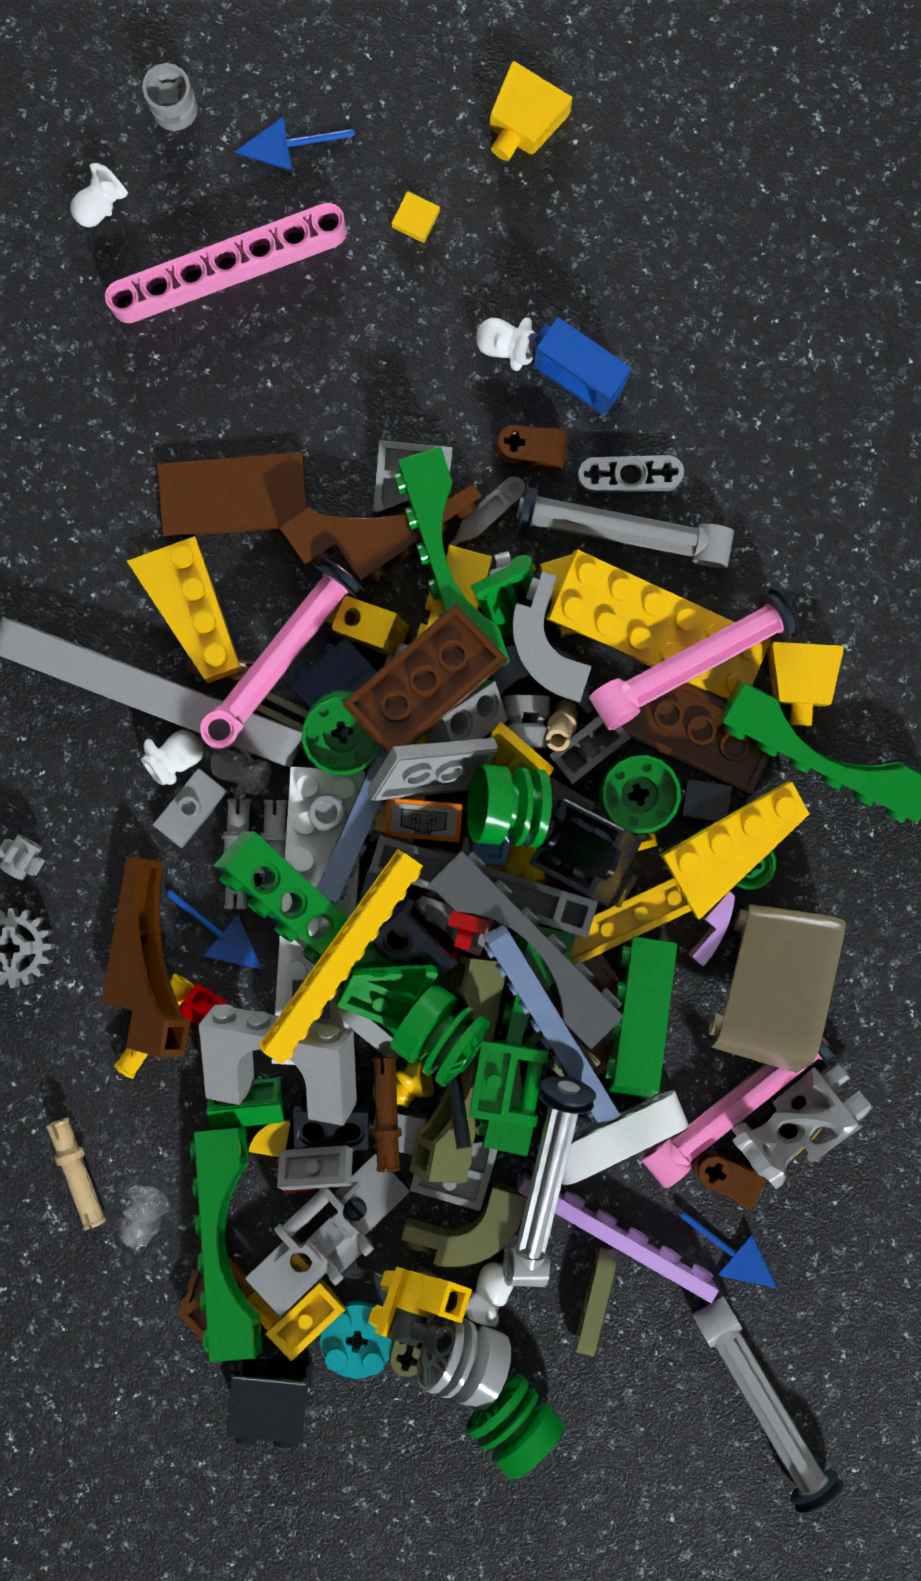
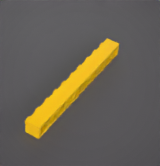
M396 850L258 1045L263 1053L282 1065L293 1056L296 1045L307 1036L312 1022L319 1019L322 1015L323 1007L328 1000L330 1001L334 998L341 981L348 978L351 973V967L363 957L366 946L377 937L380 926L392 916V909L397 902L404 899L409 885L418 879L421 874L420 870L423 867L421 864L401 850Z

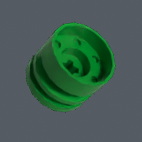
M336 690L322 695L310 707L303 724L302 744L307 757L318 769L332 775H351L363 770L375 759L380 748L342 706V703L354 693L353 691ZM340 721H344L346 727L353 728V730L348 731L347 738H341L339 733H333L332 731L337 729V724Z
M648 755L630 756L612 765L602 776L598 788L599 807L606 819L630 832L637 834L651 833L666 826L676 815L681 801L680 783L674 771L662 760ZM633 785H636L638 790L644 789L646 792V796L641 798V805L639 806L635 800L629 801L628 794L633 792Z
M479 764L473 772L467 799V827L471 841L481 844L500 845L505 840V837H507L510 845L521 846L524 844L527 847L538 848L547 835L551 818L552 789L546 770L532 768L528 771L527 768L517 767L511 775L506 766Z
M435 983L420 997L404 1018L391 1041L390 1048L410 1063L415 1062L424 1053H427L428 1057L422 1072L429 1076L441 1065L435 1082L445 1087L455 1076L462 1073L473 1060L483 1043L482 1041L489 1028L490 1021L480 1016L469 1026L475 1012L469 1006L456 1017L452 1016L458 998Z
M521 1374L508 1378L495 1402L486 1410L478 1411L475 1409L465 1426V1432L472 1439H478V1446L482 1450L494 1448L491 1455L492 1462L510 1480L522 1477L538 1465L554 1448L565 1429L564 1421L549 1404L542 1403L535 1406L539 1398L538 1392L534 1388H528V1381Z

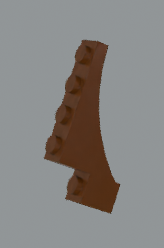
M474 484L448 498L442 518V532L448 528L444 523L454 515L462 519L478 508L474 501L482 496ZM309 506L279 527L304 564L312 561L314 566L322 562L321 558L327 559L333 554L329 548L335 544L358 579L362 580L367 577L370 582L388 570L385 566L386 562L395 556L401 561L415 552L417 548L414 543L420 540L418 529H410L406 514L381 518H345L314 513Z
M127 856L101 1002L132 1010L126 1048L155 1057H184L190 1020L185 1019L172 989L164 960L160 933L159 899L163 861Z

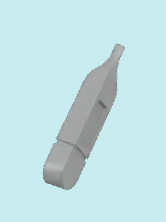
M515 476L509 477L498 489H495L477 506V509L462 520L454 540L447 545L448 549L449 545L456 546L462 542L478 538L502 517L511 506H514L520 500V497L524 495L525 483L523 480Z

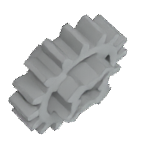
M17 907L9 908L7 917L0 910V927L4 925L2 935L0 936V961L3 963V968L0 966V985H3L8 979L10 988L18 987L20 978L25 985L33 983L32 973L38 977L43 976L45 971L41 964H50L53 961L50 956L46 955L47 950L55 948V944L46 942V937L53 932L51 929L42 931L40 928L44 921L42 917L33 921L30 920L32 911L29 909L24 910L19 916ZM24 927L32 933L35 938L34 940L24 932ZM13 942V944L19 945L20 951L14 953V951L8 950V943ZM36 954L32 963L23 970L25 960L29 955Z

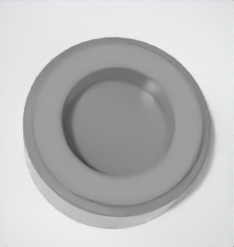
M332 794L318 795L311 801L308 807L309 821L315 828L321 831L337 829L342 825L346 817L344 803L340 798Z

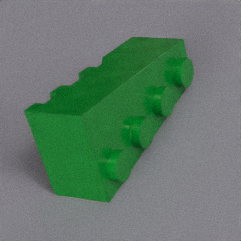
M633 936L628 946H622L619 968H624L622 982H617L615 997L622 1003L618 1011L624 1018L610 1030L609 1040L613 1042L611 1055L607 1057L605 1066V1078H607L605 1091L607 1093L647 1100L659 1093L677 943Z

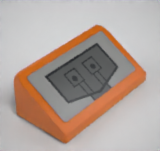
M400 798L388 799L385 836L459 843L463 804Z

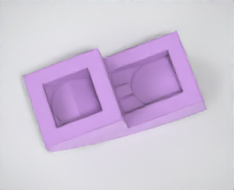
M730 891L701 917L711 928L688 953L691 958L703 967L719 946L730 922L735 896Z

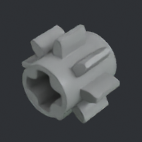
M17 835L14 841L4 839L0 846V857L3 858L0 863V869L19 880H23L26 874L36 876L45 860L38 857L42 847L22 835Z

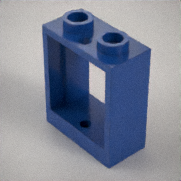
M557 317L552 326L546 323L534 340L536 344L532 352L535 354L534 368L605 416L625 388L632 368L559 317Z

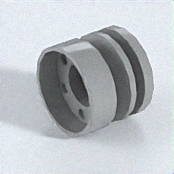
M439 1316L433 1324L442 1323L452 1327L455 1332V1343L450 1353L444 1357L431 1354L427 1351L425 1343L422 1344L417 1365L418 1385L425 1392L437 1393L442 1398L453 1397L457 1403L478 1411L486 1410L501 1393L508 1376L511 1362L509 1337L503 1332L484 1325L475 1326L468 1319H463L462 1323Z

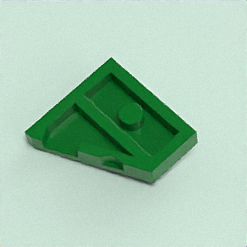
M434 965L353 968L337 999V1007L398 1030L412 1007L433 985L438 976V967Z

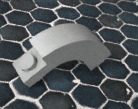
M542 571L540 580L532 578L526 599L533 601L532 606L528 607L516 603L513 618V634L517 652L528 672L542 686L557 695L580 702L591 666L561 656L549 644L544 632V617L557 576Z

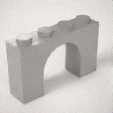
M215 1004L199 1023L205 1095L207 1099L236 1105L241 1104L255 1085L253 1050L260 1049L258 1045L279 1016L263 1011L238 1009L230 1005ZM312 1022L307 1036L298 1042L295 1052L289 1060L298 1067L305 1080L308 1119L343 1126L357 1105L353 1029L338 1027L334 1024Z

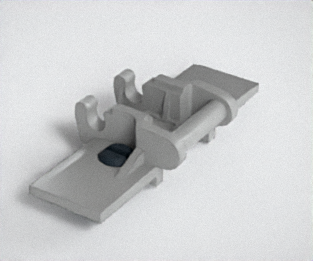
M376 1154L351 1176V1186H342L335 1192L330 1187L319 1188V1191L284 1225L278 1224L274 1228L283 1242L245 1279L280 1317L325 1273L328 1274L331 1282L336 1286L344 1278L343 1271L362 1253L364 1256H367L374 1249L372 1242L366 1234L410 1192L393 1172H387V1169H385V1172L376 1171ZM330 1201L337 1211L306 1241L301 1242L295 1234ZM304 1253L309 1256L312 1264L306 1270H296L290 1261L292 1254Z

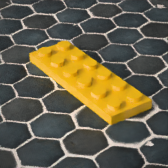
M580 550L573 552L546 617L547 620L651 667L735 623ZM767 638L686 683L727 701L739 679L753 685L772 639Z

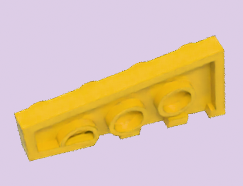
M195 536L127 561L207 683L242 671L199 542Z
M785 782L661 854L695 918L699 920L809 815L793 782Z

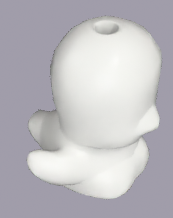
M99 163L89 165L92 172L90 186L80 191L73 198L70 205L72 216L84 227L96 226L105 216H111L113 202L126 197L128 194L116 176L106 166Z
M491 317L483 321L479 326L476 342L480 351L488 356L510 358L512 370L518 371L523 365H527L533 360L535 354L532 352L536 346L534 340L538 334L532 330V321L528 317L521 321L518 328L502 319Z
M179 730L172 734L160 748H157L151 739H147L144 742L145 756L141 758V761L150 775L159 784L171 785L177 780L176 772H182L202 759L204 753L203 744L194 732Z
M492 1262L484 1265L481 1269L475 1293L471 1292L465 1311V1316L468 1319L486 1326H497L499 1322L498 1309L506 1304L514 1287L507 1286L504 1281L503 1264Z

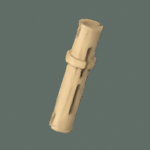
M64 1118L62 1121L58 1120L47 1125L46 1128L57 1153L55 1158L56 1164L62 1167L80 1215L83 1229L88 1230L91 1228L90 1226L94 1228L106 1222V1217L102 1212L83 1160L85 1155L84 1149L77 1144L69 1118Z

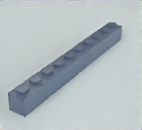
M381 747L375 759L370 763L316 888L328 900L338 903L339 899H344L348 887L345 886L348 877L353 878L358 867L355 865V861L358 856L362 857L367 844L364 843L367 834L371 835L376 826V822L373 821L376 813L380 814L386 802L384 800H371L367 790L388 756Z
M502 924L484 935L483 937L487 944L483 947L490 958H497L499 963L495 965L502 977L508 976L510 982L507 985L514 996L519 994L522 999L518 1002L525 1015L529 1012L532 1015L533 1019L530 1020V1023L537 1033L541 1031L545 1036L541 1040L548 1051L553 1049L556 1055L552 1058L558 1068L564 1067L567 1073L563 1074V1076L581 1081L595 1091L594 1108L587 1112L591 1122L596 1120L599 1126L603 1127L619 1117L618 1110L505 925Z

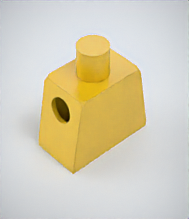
M513 61L490 116V129L499 135L491 147L492 152L505 161L510 160L517 147L532 155L536 153L570 114L573 97Z
M349 596L343 598L342 603L336 607L325 621L333 624L332 631L342 638L387 656H395L399 644L404 643L410 625L397 613Z
M773 642L769 645L767 656L772 696L778 700L779 704L791 705L790 726L812 727L813 706L824 707L831 705L844 646Z

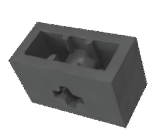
M598 716L570 738V744L565 750L554 751L550 754V763L573 790L629 746L631 737L622 726L608 730L601 717Z

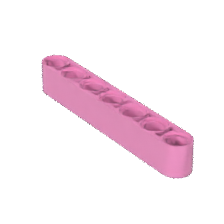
M320 204L113 282L107 288L105 293L106 303L118 320L124 323H133L337 247L344 241L347 233L343 212L335 204ZM326 220H334L338 223V226L332 231H324L320 228ZM298 232L304 235L303 240L298 244H290L286 241L292 233ZM260 245L270 247L269 252L265 256L257 257L252 254L254 249ZM225 258H234L236 260L234 266L227 270L220 269L219 264ZM194 270L202 272L201 277L196 282L189 283L185 281V277L189 272ZM156 284H167V289L163 294L157 296L151 294V290ZM123 296L133 297L130 306L126 308L117 307L118 301Z

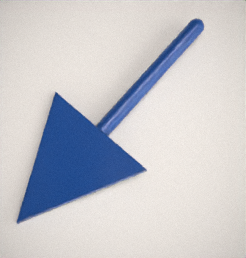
M282 117L236 150L235 153L292 171L288 147L353 137L355 131L349 129L287 139L284 117Z
M172 890L167 891V896L218 937L204 957L263 970L239 914L222 932Z
M681 1211L679 1213L682 1219L731 1256L717 1276L777 1288L752 1234L736 1251L687 1212Z

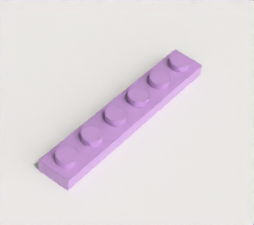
M524 1172L517 1183L519 1193L528 1197L532 1176ZM567 1190L565 1194L559 1193L555 1210L557 1215L712 1304L719 1290L712 1280L713 1274L697 1264H694L692 1268L680 1262L682 1257L666 1246H662L659 1250L648 1243L649 1237L635 1228L630 1227L629 1231L624 1230L616 1225L618 1220L606 1211L598 1209L597 1213L586 1208L584 1206L586 1201L573 1192Z

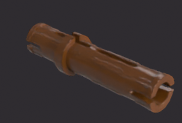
M385 1056L373 1057L376 1128L372 1129V1137L376 1138V1171L385 1172V1169H387V1172L400 1171L398 1137L402 1136V1128L398 1127L397 1058L396 1056H388V1058Z

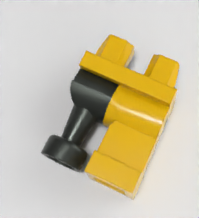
M397 1266L395 1271H384L380 1285L382 1290L388 1293L384 1305H376L372 1308L368 1320L376 1328L375 1333L411 1346H417L420 1342L425 1343L427 1351L439 1357L448 1355L455 1343V1332L452 1327L442 1323H435L431 1326L426 1325L429 1312L462 1323L472 1289ZM455 1291L457 1294V1304L452 1311L447 1312L445 1308L450 1292Z

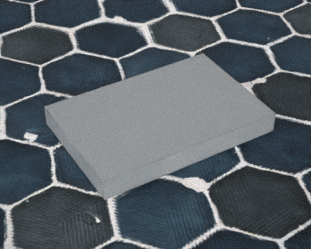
M494 738L393 747L369 785L368 793L371 800L376 801L469 791L470 781L475 768L479 764H488L497 752L498 746Z

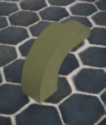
M492 1181L485 1207L480 1215L471 1223L459 1228H444L406 1217L401 1240L407 1241V1246L418 1251L427 1252L429 1248L435 1249L434 1265L461 1267L481 1262L501 1250L513 1237L522 1221L527 1197L519 1193L517 1187Z

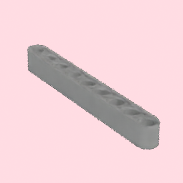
M6 617L1 618V657L200 733V726L204 717L213 712L223 702V700L26 624ZM253 712L243 724L244 727L239 732L232 746L273 762L292 767L302 741V731ZM215 721L209 727L210 737L216 740H224L230 734V726L225 721Z

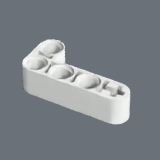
M667 1091L620 1112L619 1117L603 1127H600L597 1123L574 1134L562 1184H573L586 1179L688 1128L689 1124L676 1092Z

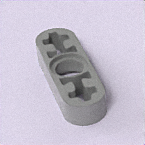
M670 455L592 457L581 464L577 479L580 487L589 493L671 491L680 484L684 476V467L678 458ZM646 464L652 465L650 472L661 471L665 464L669 465L670 471H676V475L672 476L670 482H664V477L658 475L651 477L652 484L645 483L648 475ZM609 465L616 466L613 474L616 485L609 484L611 477H601L598 484H592L591 478L584 476V474L589 473L590 468L593 466L597 467L598 473H609ZM626 465H634L640 470L641 478L635 484H627L621 479L620 470Z
M339 1007L334 1010L349 1027L385 1057L396 1056L397 1060L401 1057L390 1048L393 1036L387 1033L378 1022Z

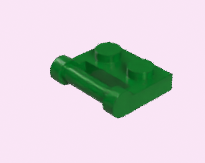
M529 555L517 556L513 559L510 566L470 586L482 615L499 626L503 642L514 636V611L516 603L519 604L512 585L521 581L527 596L532 578H535V566ZM528 600L530 603L529 607H531L533 601ZM549 603L545 613L544 621L547 620L546 617L550 609Z
M483 1039L479 1052L469 1117L524 1127H536L538 1115L535 1114L543 1063L548 1062L549 1051ZM521 1059L528 1061L520 1111L509 1110L517 1061Z

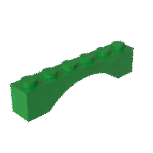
M438 447L399 459V471L393 473L399 494L406 493L410 507L404 508L410 529H418L421 542L416 544L421 564H429L433 578L427 579L433 601L440 599L444 611L443 614L457 604L507 657V662L501 667L507 666L510 660L499 626L483 616L465 598L455 583L446 562L442 543V518L451 492L452 479L442 448Z
M741 679L738 680L718 716L726 724L723 729L725 732L740 740H743L746 735L757 740L756 747L771 756L776 757L779 751L790 757L788 764L804 773H808L810 768L823 774L820 778L821 781L835 789L840 790L842 785H845L854 790L852 797L872 807L874 801L886 807L884 813L897 821L904 823L905 819L909 818L916 823L919 822L921 818L920 772L899 761L883 765H856L840 762L820 754L806 745L796 735L784 717L777 699Z
M539 924L537 929L546 938L553 933L569 949L563 955L570 961L576 934ZM519 935L517 946L523 952L524 958L546 992L554 983V979L544 959L527 940ZM519 994L513 996L512 1004L505 1002L501 1025H506L507 1028L504 1040L497 1039V1042L521 1046L522 1037L531 1014L529 1012L525 1015L518 1002L522 999ZM520 1059L517 1061L509 1110L520 1111L523 1095ZM480 1119L477 1135L483 1136V1147L528 1156L534 1127Z
M246 1127L194 1132L195 1139H192L190 1143V1154L192 1161L196 1162L197 1177L193 1178V1195L195 1199H199L200 1212L195 1218V1230L197 1236L201 1237L202 1252L198 1254V1271L200 1275H204L205 1290L201 1291L200 1306L202 1313H206L207 1328L203 1332V1347L205 1352H209V1362L254 1359L262 1353L260 1314L249 1303L237 1284L229 1263L226 1246V1218L230 1199L239 1178L249 1164Z

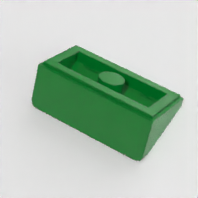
M281 1077L255 1080V1085L240 1105L208 1099L207 1115L210 1127L216 1130L283 1122L284 1109Z

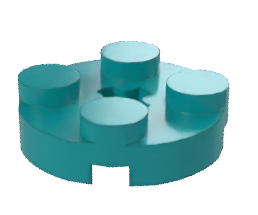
M363 1301L347 1302L344 1304L345 1311L321 1332L320 1347L325 1363L331 1371L347 1378L361 1379L377 1375L381 1372L392 1354L394 1340L376 1334V1328L368 1322L372 1308L375 1305ZM354 1331H360L362 1338L368 1341L367 1344L361 1345L359 1349L353 1348L352 1343L347 1341V1337H353Z

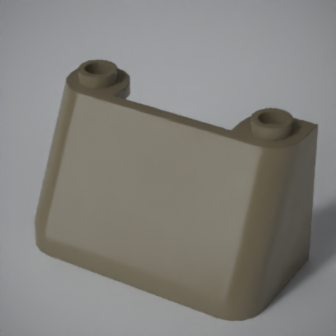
M748 904L743 910L739 909L735 917L733 930L738 931V939L741 940L726 1006L720 1014L714 1013L710 1022L708 1034L713 1036L711 1047L795 1073L813 1063L819 1052L845 934V920L829 915Z

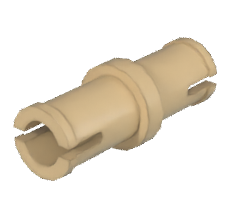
M571 700L560 701L556 705L555 712L549 718V732L546 736V741L549 740L547 745L554 751L565 750L570 744V738L576 732V718L579 712L576 710L577 705Z

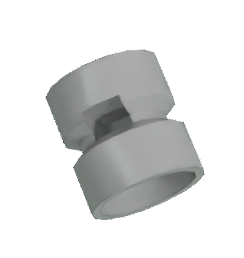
M163 63L151 68L143 79L142 89L153 118L166 130L178 131L185 129L192 124L198 110L196 97L188 76L183 69L175 64Z
M540 695L503 696V706L508 718L506 726L532 749H549L547 745L549 740L546 741L549 731L548 727L544 725V721L550 717V697ZM523 715H529L530 723H522Z

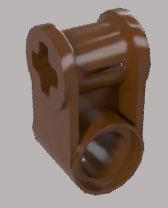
M509 425L499 435L496 453L501 461L510 465L528 466L546 471H561L564 469L568 433L557 428ZM510 438H515L517 445H519L516 452L510 451V445H508Z
M712 1149L704 1150L693 1161V1170L705 1187L724 1195L741 1206L753 1209L766 1178L758 1175L752 1165L740 1160L737 1161ZM717 1165L719 1167L717 1173L711 1171L708 1175L705 1171L707 1166L714 1167Z

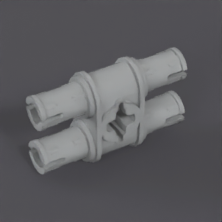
M227 799V832H223V835H221V839H224V853L242 831L249 832L251 799H240L239 814L238 799ZM264 800V833H260V837L285 859L287 800H276V815H274L275 800ZM260 867L255 873H259V877H262L263 884L265 872ZM225 886L224 909L235 908V894H237L236 909H248L247 896L240 890L238 893H235Z

